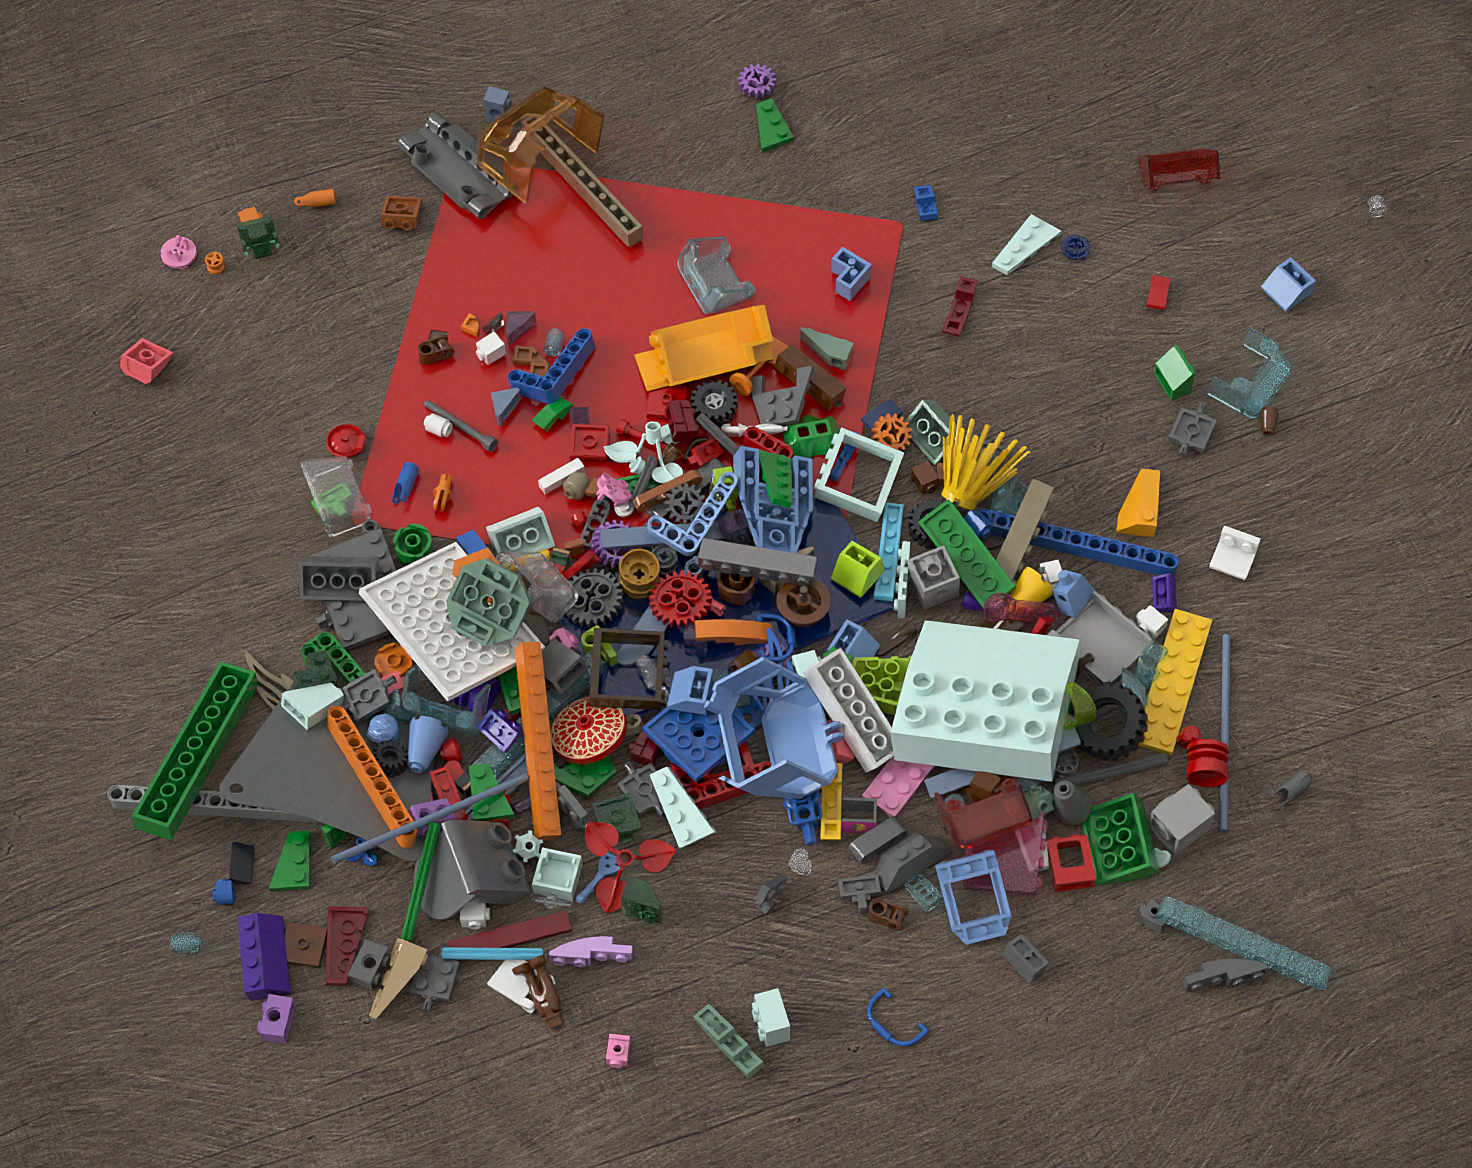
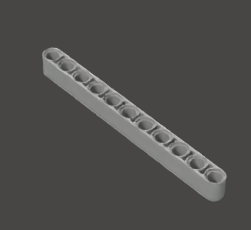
M114 785L109 788L107 793L114 808L135 810L148 787ZM200 790L194 802L197 800L201 802L195 805L192 804L187 813L319 822L312 818L281 810L262 807L253 809V806L243 804L232 807L235 803L227 801L217 791ZM122 795L119 799H115L116 796ZM141 796L139 800H134L136 797ZM215 802H220L219 805L213 806Z

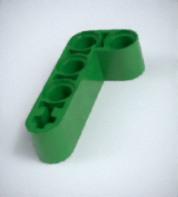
M329 632L319 634L301 648V655L306 666L315 667L324 660H327L347 685L365 675L358 664Z

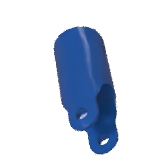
M411 462L403 464L392 496L393 503L398 504L400 499L403 502L408 500L419 471V467Z

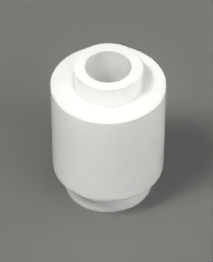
M432 413L424 420L425 430L440 437H448L452 431L453 424L448 419Z

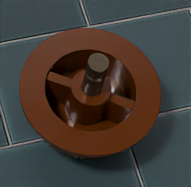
M815 578L812 586L784 583L777 594L779 612L790 623L799 627L809 628L819 622L827 614L831 605V596L828 588Z

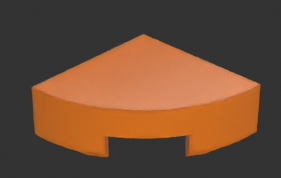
M469 313L461 325V330L477 337L479 334V324L476 317Z

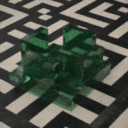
M272 215L236 224L245 256L248 255L247 249H253L255 259H260L272 255L271 243H275L276 248L280 247Z
M631 792L592 803L596 822L608 823L617 830L619 836L617 844L632 840V833L642 831Z

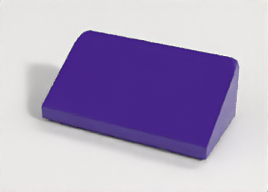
M1171 573L1152 577L1153 608L1158 612H1174L1177 609L1175 577Z

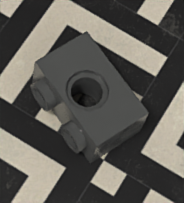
M365 939L348 973L350 982L373 991L375 985H378L381 981V973L384 967H387L391 960L388 948ZM369 963L376 964L373 968H366Z

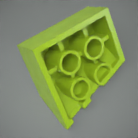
M898 656L886 659L855 657L853 659V668L883 713L895 716L907 668L912 656H909V658H898Z

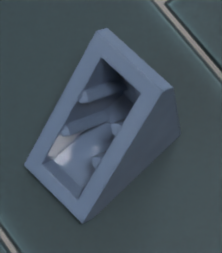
M518 388L491 393L498 425H502L521 400L520 389Z

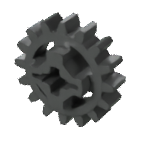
M679 483L676 485L677 490L672 487L670 489L672 494H666L669 500L665 501L664 504L669 507L665 512L670 511L669 518L676 517V523L682 520V524H686L687 520L692 523L693 517L697 516L704 504L701 500L705 498V495L700 496L701 489L695 491L694 484L689 488L688 483H684L683 487ZM681 492L680 498L674 499L675 495ZM690 493L694 495L696 500L690 496ZM684 499H686V503H689V505L686 508H684L685 506L681 504V502L684 501ZM674 507L680 511V514L675 511ZM696 508L695 512L689 516L690 509Z

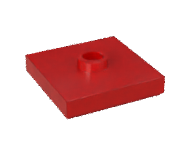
M687 385L666 386L650 390L647 417L667 419L665 408L668 402L686 400Z
M572 424L570 459L607 461L604 446H608L609 425Z

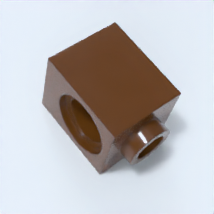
M929 461L911 468V479L921 495L931 493L938 488L939 477Z

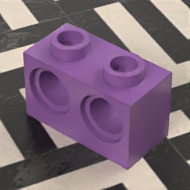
M447 798L412 805L408 813L413 821L446 808L450 804ZM452 813L433 822L441 825L445 821L456 819V816ZM429 824L419 827L417 836H426Z

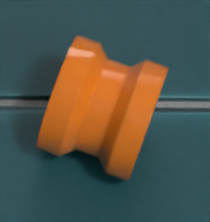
M211 252L205 257L209 273L218 275L225 270V263L220 253Z

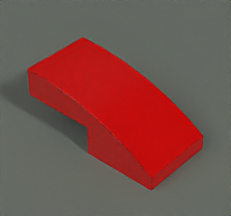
M1152 275L1147 307L1165 310L1170 278Z

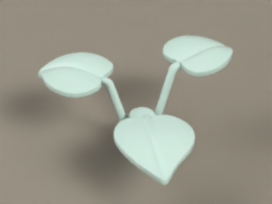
M658 422L647 423L645 426L646 433L642 434L638 448L631 441H622L610 446H604L606 454L611 459L626 463L631 462L634 457L636 458V453L641 451L646 439L649 444H656L661 467L653 469L652 477L655 481L666 483L683 475V470L679 465L675 463L664 465L659 441H664L667 444L671 442L674 444L679 443L672 441L668 424L661 427Z

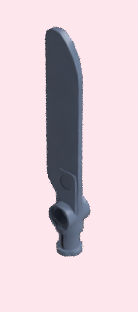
M698 553L697 556H693L686 563L683 572L684 575H687L689 571L696 569L698 572L691 573L693 577L698 574L700 580L703 578L705 570L698 567ZM649 605L633 630L665 632L669 622L663 625L662 620L657 621L656 615L653 616ZM623 644L617 653L618 663L624 667L634 665L647 657L655 646Z

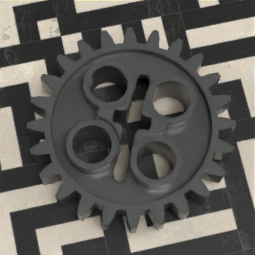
M597 568L594 569L593 573H590L589 569L586 570V574L579 571L580 576L573 575L574 581L567 580L569 587H563L565 593L561 594L563 599L561 604L564 607V613H567L568 619H572L574 624L579 621L581 627L585 623H587L588 628L591 627L592 623L595 626L599 625V622L606 625L605 620L612 621L611 615L617 616L616 609H622L620 603L624 602L622 597L624 593L621 589V584L617 583L616 577L612 578L610 572L606 574L604 569L600 573H598ZM591 585L590 588L583 589L585 586ZM579 602H584L582 605H577ZM601 607L600 610L594 611L595 608Z

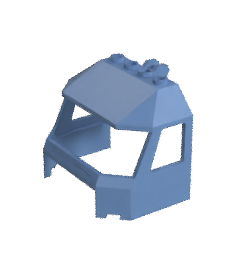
M761 657L715 682L712 688L714 691L710 701H706L704 708L718 714L731 779L725 776L719 779L753 795L801 799L833 781L838 768L832 743L842 740L844 734L843 732H836L830 735L829 732H835L842 726L840 721L827 724L823 705L806 678ZM776 675H782L795 682L782 690L757 686ZM741 694L771 697L761 721L772 767L745 780L731 715Z

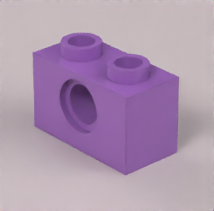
M268 995L267 1001H264L262 1006L263 1019L259 1020L257 1032H259L262 1040L287 1043L296 1006L293 998ZM280 1016L279 1020L271 1021L272 1017Z

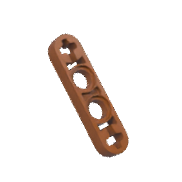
M691 470L640 494L634 499L633 504L639 512H643L669 500L666 494H672L670 491L672 487L677 490V484L680 483L683 487L684 483H688L689 488L693 484L696 487L702 482L703 478L698 470Z

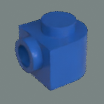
M220 879L215 882V889L212 890L213 901H217L218 905L235 903V886L231 880Z

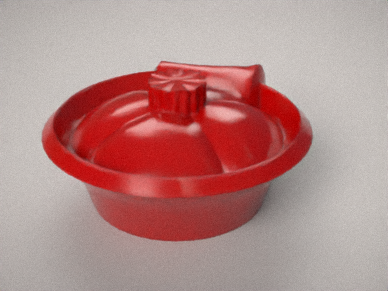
M342 424L334 427L328 433L326 446L333 455L348 458L363 452L367 437L359 427L352 424Z

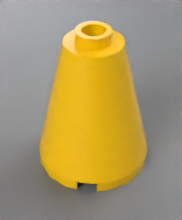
M1026 567L1015 584L1016 589L1009 594L1002 608L1018 619L1054 594L1053 587L1048 581L1044 582L1041 579L1042 576L1034 569Z

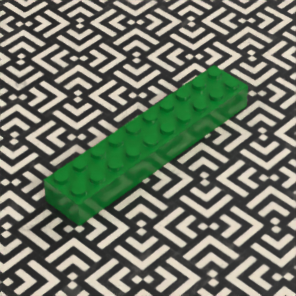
M220 661L132 815L135 829L173 840L257 690V686H259L256 672Z

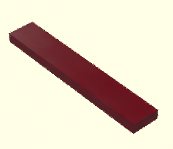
M567 911L451 940L448 943L449 947L510 948L572 932ZM452 959V960L460 961V960H464V959Z

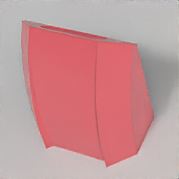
M142 338L121 355L120 368L126 376H131L145 385L157 377L174 353Z

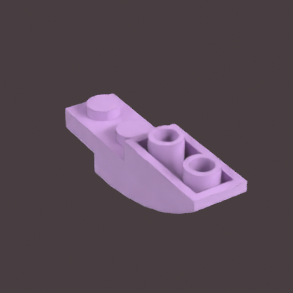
M589 937L558 946L549 951L550 963L557 966H564L565 964H574L576 967L591 966L592 958L598 961L612 959L624 963L633 960V947L629 945H615L613 937Z

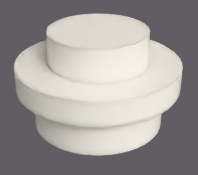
M630 501L621 503L618 507L615 506L616 514L622 518L629 517L634 510V506L630 504Z

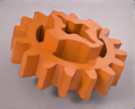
M888 413L885 415V418L881 416L878 419L879 421L874 423L876 428L871 430L872 433H875L872 440H877L881 444L902 452L910 444L908 440L912 439V436L908 433L912 431V428H907L909 422L904 423L903 416L898 419L897 414L891 417ZM885 424V430L881 432V427ZM903 436L902 442L899 444V438Z

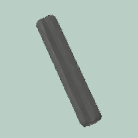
M703 413L697 417L696 421L734 456L740 447Z
M652 456L647 458L631 496V505H634L633 501L637 496L645 493L652 477L653 469L658 463L657 458Z

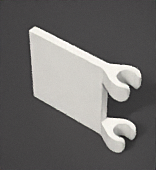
M505 960L488 981L487 985L532 1014L536 1008L534 1002L526 999L530 993L525 982L526 978L524 976H515L512 972L513 968L527 963V961ZM551 976L553 984H555L554 977Z

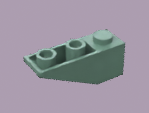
M801 327L800 339L828 365L846 370L853 354L852 342L833 337L830 334L816 332L811 328Z

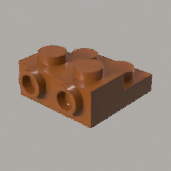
M386 196L380 215L381 227L389 230L403 228L406 231L417 229L420 220L419 213L422 206V198Z

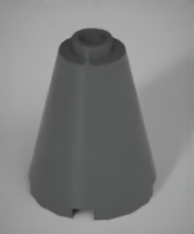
M1066 780L1056 784L1053 796V812L1056 818L1069 826L1085 822L1090 812H1092L1090 795L1082 788Z

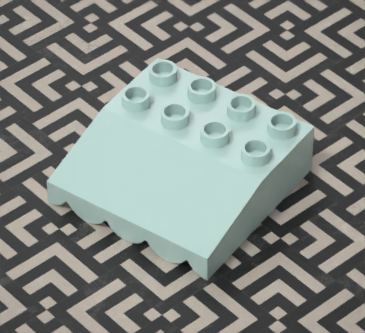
M925 620L907 668L891 729L894 760L1052 781L1080 657V640Z

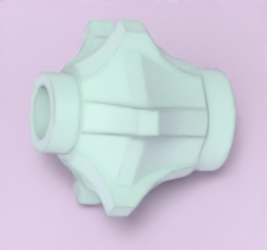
M528 830V834L523 836L516 835L514 837L517 842L515 849L512 851L523 857V862H527L529 858L534 856L540 857L539 848L543 840H538L532 835V831ZM528 842L531 844L530 850L525 847V844Z

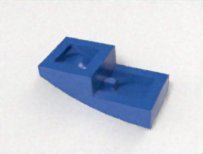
M932 186L914 187L920 221L938 219Z

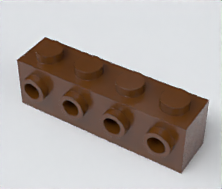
M794 345L789 346L778 354L774 367L795 384H797V368L807 366L815 368L814 375H811L810 388L806 393L820 405L830 410L843 401L847 388Z

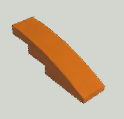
M695 621L696 641L715 640L716 643L734 642V645L768 643L767 628L772 630L771 623L757 621Z

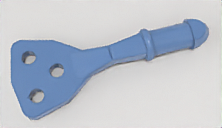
M607 852L605 856L600 858L597 875L576 896L577 903L585 902V899L594 892L598 883L605 876L616 874L619 871L620 866H616L615 855Z

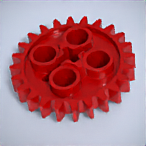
M681 570L680 575H677L675 571H673V576L666 574V579L664 580L660 577V584L654 583L655 589L650 590L649 604L653 616L656 615L657 621L662 620L663 625L669 622L670 628L674 624H677L678 629H680L681 624H684L686 628H688V623L695 626V620H702L701 615L707 616V610H711L712 594L711 590H709V585L705 584L704 578L699 580L698 574L692 577L691 571L687 575H684L683 570Z

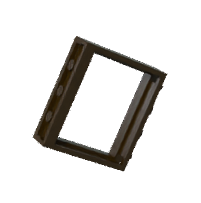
M594 628L589 707L660 710L661 703H665V691H662V686H666V674L662 673L663 668H667V657L663 656V652L668 649V640H664V632ZM601 643L658 646L655 697L598 694Z

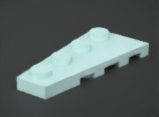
M1031 214L993 261L992 267L1005 275L1010 274L1022 265L1027 258L1034 256L1039 249L1046 247L1054 238H1058L1062 231Z

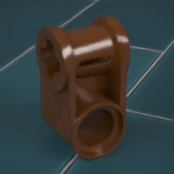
M439 335L418 345V356L421 364L431 365L437 361L448 359L454 354L455 351L449 345L447 335Z
M874 899L869 905L868 918L874 923L881 924L895 931H901L903 929L904 917L908 915L909 911L901 905L882 899ZM879 908L882 910V913H875L873 909Z

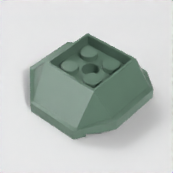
M485 558L462 566L446 603L452 629L486 647L516 637L532 601L520 575ZM488 597L493 599L492 606L487 602Z

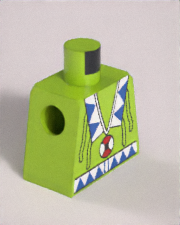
M731 466L713 469L708 489L709 494L723 473L733 472ZM726 478L723 480L725 485H733L731 479ZM737 485L722 509L727 515L737 512L735 506L739 496ZM716 494L713 496L714 500L717 502H721L724 500L723 496L720 494Z

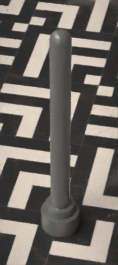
M429 400L424 402L425 407L439 416L448 419L450 423L480 441L483 448L487 451L492 452L496 448L498 439L491 435L484 436Z

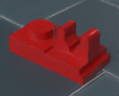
M713 437L691 449L693 455L688 460L691 465L698 462L702 466L725 452L719 441Z

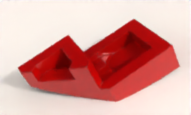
M1050 616L1040 617L1031 634L1044 635L1054 620Z

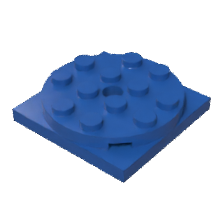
M666 707L642 727L643 732L663 750L666 757L675 765L681 767L696 782L711 769L727 761L718 714L709 710L704 715L667 709ZM733 711L731 718L739 747L755 733V729L736 711ZM698 730L704 732L702 737H696L693 734Z

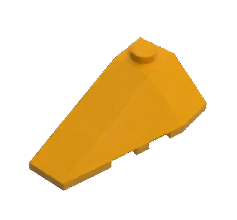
M1140 470L1118 514L1116 533L1147 537L1155 536L1159 501V470Z

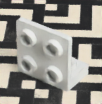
M1224 526L1209 567L1246 580L1261 538Z

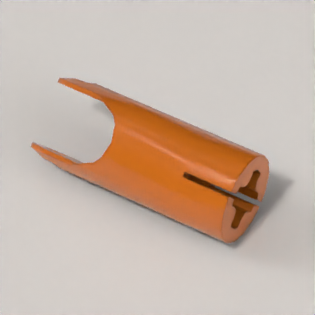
M334 189L309 192L304 196L295 198L294 203L297 206L306 205L312 208L335 205Z

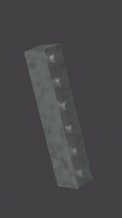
M702 538L698 556V567L704 570H717L726 574L735 573L744 577H759L762 580L771 579L781 583H794L799 586L813 585L817 557L706 538Z

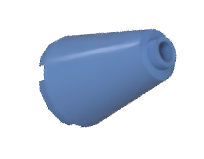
M420 716L416 720L415 717L412 718L410 722L407 763L412 772L421 773L426 771L447 738L449 729L447 726L445 728L441 726L442 722L428 716Z

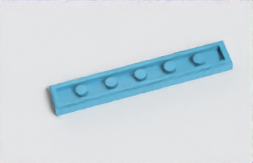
M885 503L879 557L882 558L885 572L876 580L875 600L893 601L904 504Z

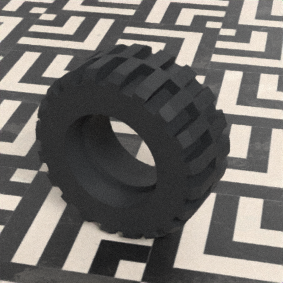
M1104 682V685L1096 683L1093 684L1094 688L1090 690L1087 687L1083 690L1085 694L1082 697L1078 695L1075 699L1077 703L1072 705V715L1069 716V722L1071 726L1074 725L1080 739V746L1085 752H1088L1095 758L1100 757L1101 760L1107 761L1108 758H1112L1114 761L1119 760V756H1129L1131 750L1136 751L1139 748V742L1143 743L1145 739L1144 732L1148 730V725L1146 724L1148 716L1141 700L1130 688L1123 687L1122 684L1117 682L1115 685L1111 684V682ZM1106 705H1118L1124 709L1127 715L1124 729L1116 736L1110 738L1097 736L1091 728V720L1095 712Z

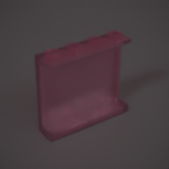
M971 807L966 857L982 853L985 850H994L1005 893L1037 895L1038 888L1042 887V876H1039V871L1044 868V857H1041L1042 850L1045 851L1046 838H1043V833L1047 832L1048 820H1045L1044 812L1040 813V817L1032 819L1030 816L984 813L980 812L978 807ZM990 873L963 880L965 890L995 892Z

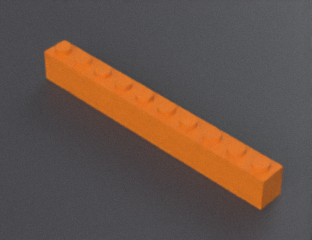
M522 642L515 648L533 830L534 836L538 840L549 841L555 840L561 835L542 649L541 642Z

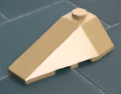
M397 938L390 955V970L383 974L381 981L384 987L379 989L369 1014L370 1017L376 1019L418 971L420 965L423 966L428 956L426 954L427 949Z

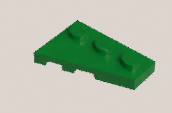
M489 763L469 766L472 796L499 785ZM503 792L473 804L474 821L515 818Z

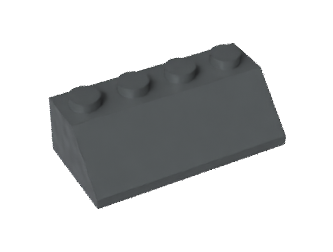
M303 556L299 561L300 599L365 601L360 596L359 589L380 579L379 558Z

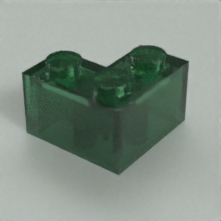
M327 651L307 653L306 670L294 672L293 689L296 690L332 683L337 688V677Z

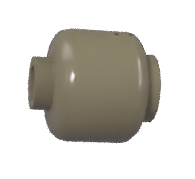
M582 472L572 473L563 483L565 495L569 499L581 500L585 496V490L591 483L590 478Z

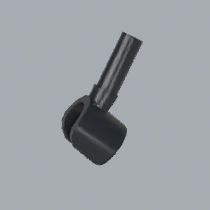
M745 528V534L741 535L739 533L744 543H749L751 546L756 547L752 533L748 528Z

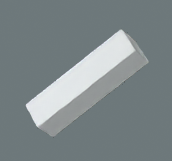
M577 458L539 479V487L544 494H547L563 485L572 473H584V465Z

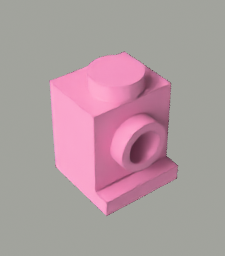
M609 1034L606 1063L611 1067H627L631 1045L630 1036Z

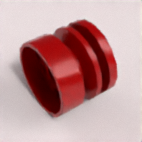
M1201 739L1188 744L1187 781L1192 785L1207 788L1218 787L1227 783L1229 779V766L1227 765L1229 761V747L1227 744L1213 739Z

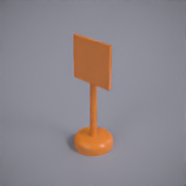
M772 336L771 346L775 359L768 360V362L775 365L778 354L789 346ZM766 361L759 362L746 376L742 373L733 374L729 382L734 391L742 396H748L753 390L750 378Z

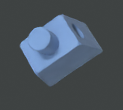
M1062 570L1058 574L1060 581L1053 588V593L1060 613L1076 618L1092 598L1095 590L1083 575Z

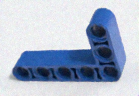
M587 328L578 330L544 377L517 369L510 371L507 375L510 388L520 389L521 396L549 404L555 402L594 350L595 343L591 330Z

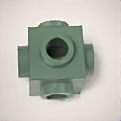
M1042 785L1032 787L1029 791L1020 794L1024 811L1032 819L1044 816L1054 810L1052 804L1054 797Z

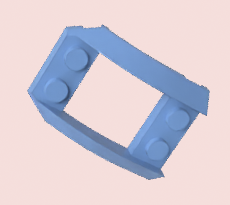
M985 850L979 854L947 862L943 861L935 865L951 930L960 940L967 945L1006 935L1012 916L994 850ZM990 873L1000 914L961 923L951 883Z

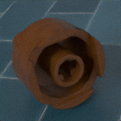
M718 571L717 590L719 597L730 604H747L755 594L756 577H744L740 574H726Z

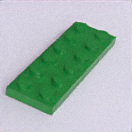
M949 499L918 521L937 548L944 545L957 574L985 611L1016 589V586Z

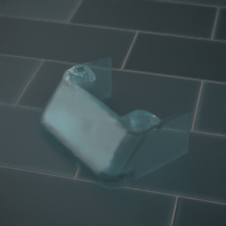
M1249 327L1244 346L1267 358L1251 381L1238 377L1229 385L1213 376L1208 395L1250 418H1256L1260 416L1262 408L1269 404L1290 375L1291 365L1276 341Z
M417 664L405 674L401 702L411 715L417 718L428 716L438 719L442 722L441 726H447L449 729L470 736H476L481 732L477 727L486 714L490 685L486 684L475 697L473 712L461 711L417 695L420 668Z

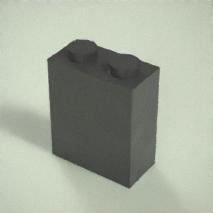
M557 639L548 644L542 652L545 684L560 695L589 669L579 654Z

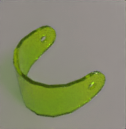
M1067 683L1065 692L1073 703L1075 717L1067 713L1063 728L1070 730L1092 722L1096 718L1097 711L1090 695L1076 683Z

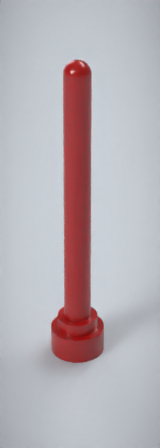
M621 419L616 429V432L621 435L630 434L640 440L642 439L643 433L632 428L630 422ZM659 441L660 448L663 451L667 444ZM682 452L679 459L690 464L689 461L683 459L684 453Z

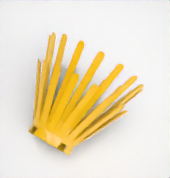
M952 414L949 421L947 445L943 436L944 489L941 495L952 503L953 501L959 503L958 506L975 510L980 501L1018 473L1016 472L1017 468H1013L1030 451L1025 452L1011 465L1026 450L1027 446H1023L985 485L1017 444L1018 440H1013L987 466L1005 433L1000 432L995 442L989 443L987 448H984L978 457L990 426L988 424L984 426L979 441L978 436L974 435L972 442H970L975 420L972 418L962 450L965 429L962 427L963 417L962 415L958 417L955 438L956 423L955 416Z

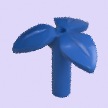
M363 838L356 840L357 845L366 842ZM373 848L347 858L348 861L358 862L363 857V862L367 866H373L378 862L375 854L368 853Z

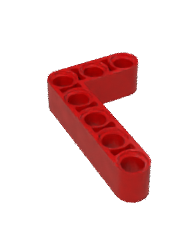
M751 426L745 430L743 441L745 447L784 455L792 459L793 450L787 444L758 427ZM759 470L760 483L764 482L761 477L763 474L761 470ZM738 497L735 502L737 512L734 515L739 520H745L747 518L744 509H742L740 497Z
M765 761L744 768L745 779L751 778L772 767L771 762ZM671 762V770L684 786L687 794L698 798L695 800V805L699 810L749 793L737 787H726L729 783L719 779L720 777L698 784L681 767H677ZM730 774L724 775L725 777L731 779ZM684 780L691 781L689 784L682 783ZM712 790L716 792L713 795L708 794V792Z

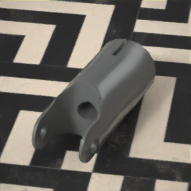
M1300 770L1273 791L1268 799L1278 792L1283 793L1286 801L1277 808L1280 809L1312 785L1311 778L1307 776L1306 772Z

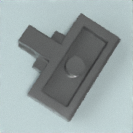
M780 874L763 884L755 899L758 902L756 908L767 914L774 906L773 899L775 896H780L786 888L784 884L788 877Z
M878 874L838 879L840 899H852V903H857L859 914L867 913L866 901H871V896L881 895Z

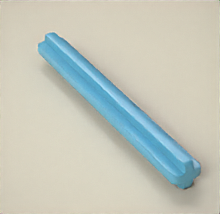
M442 948L441 955L442 959L531 960L543 955V949Z

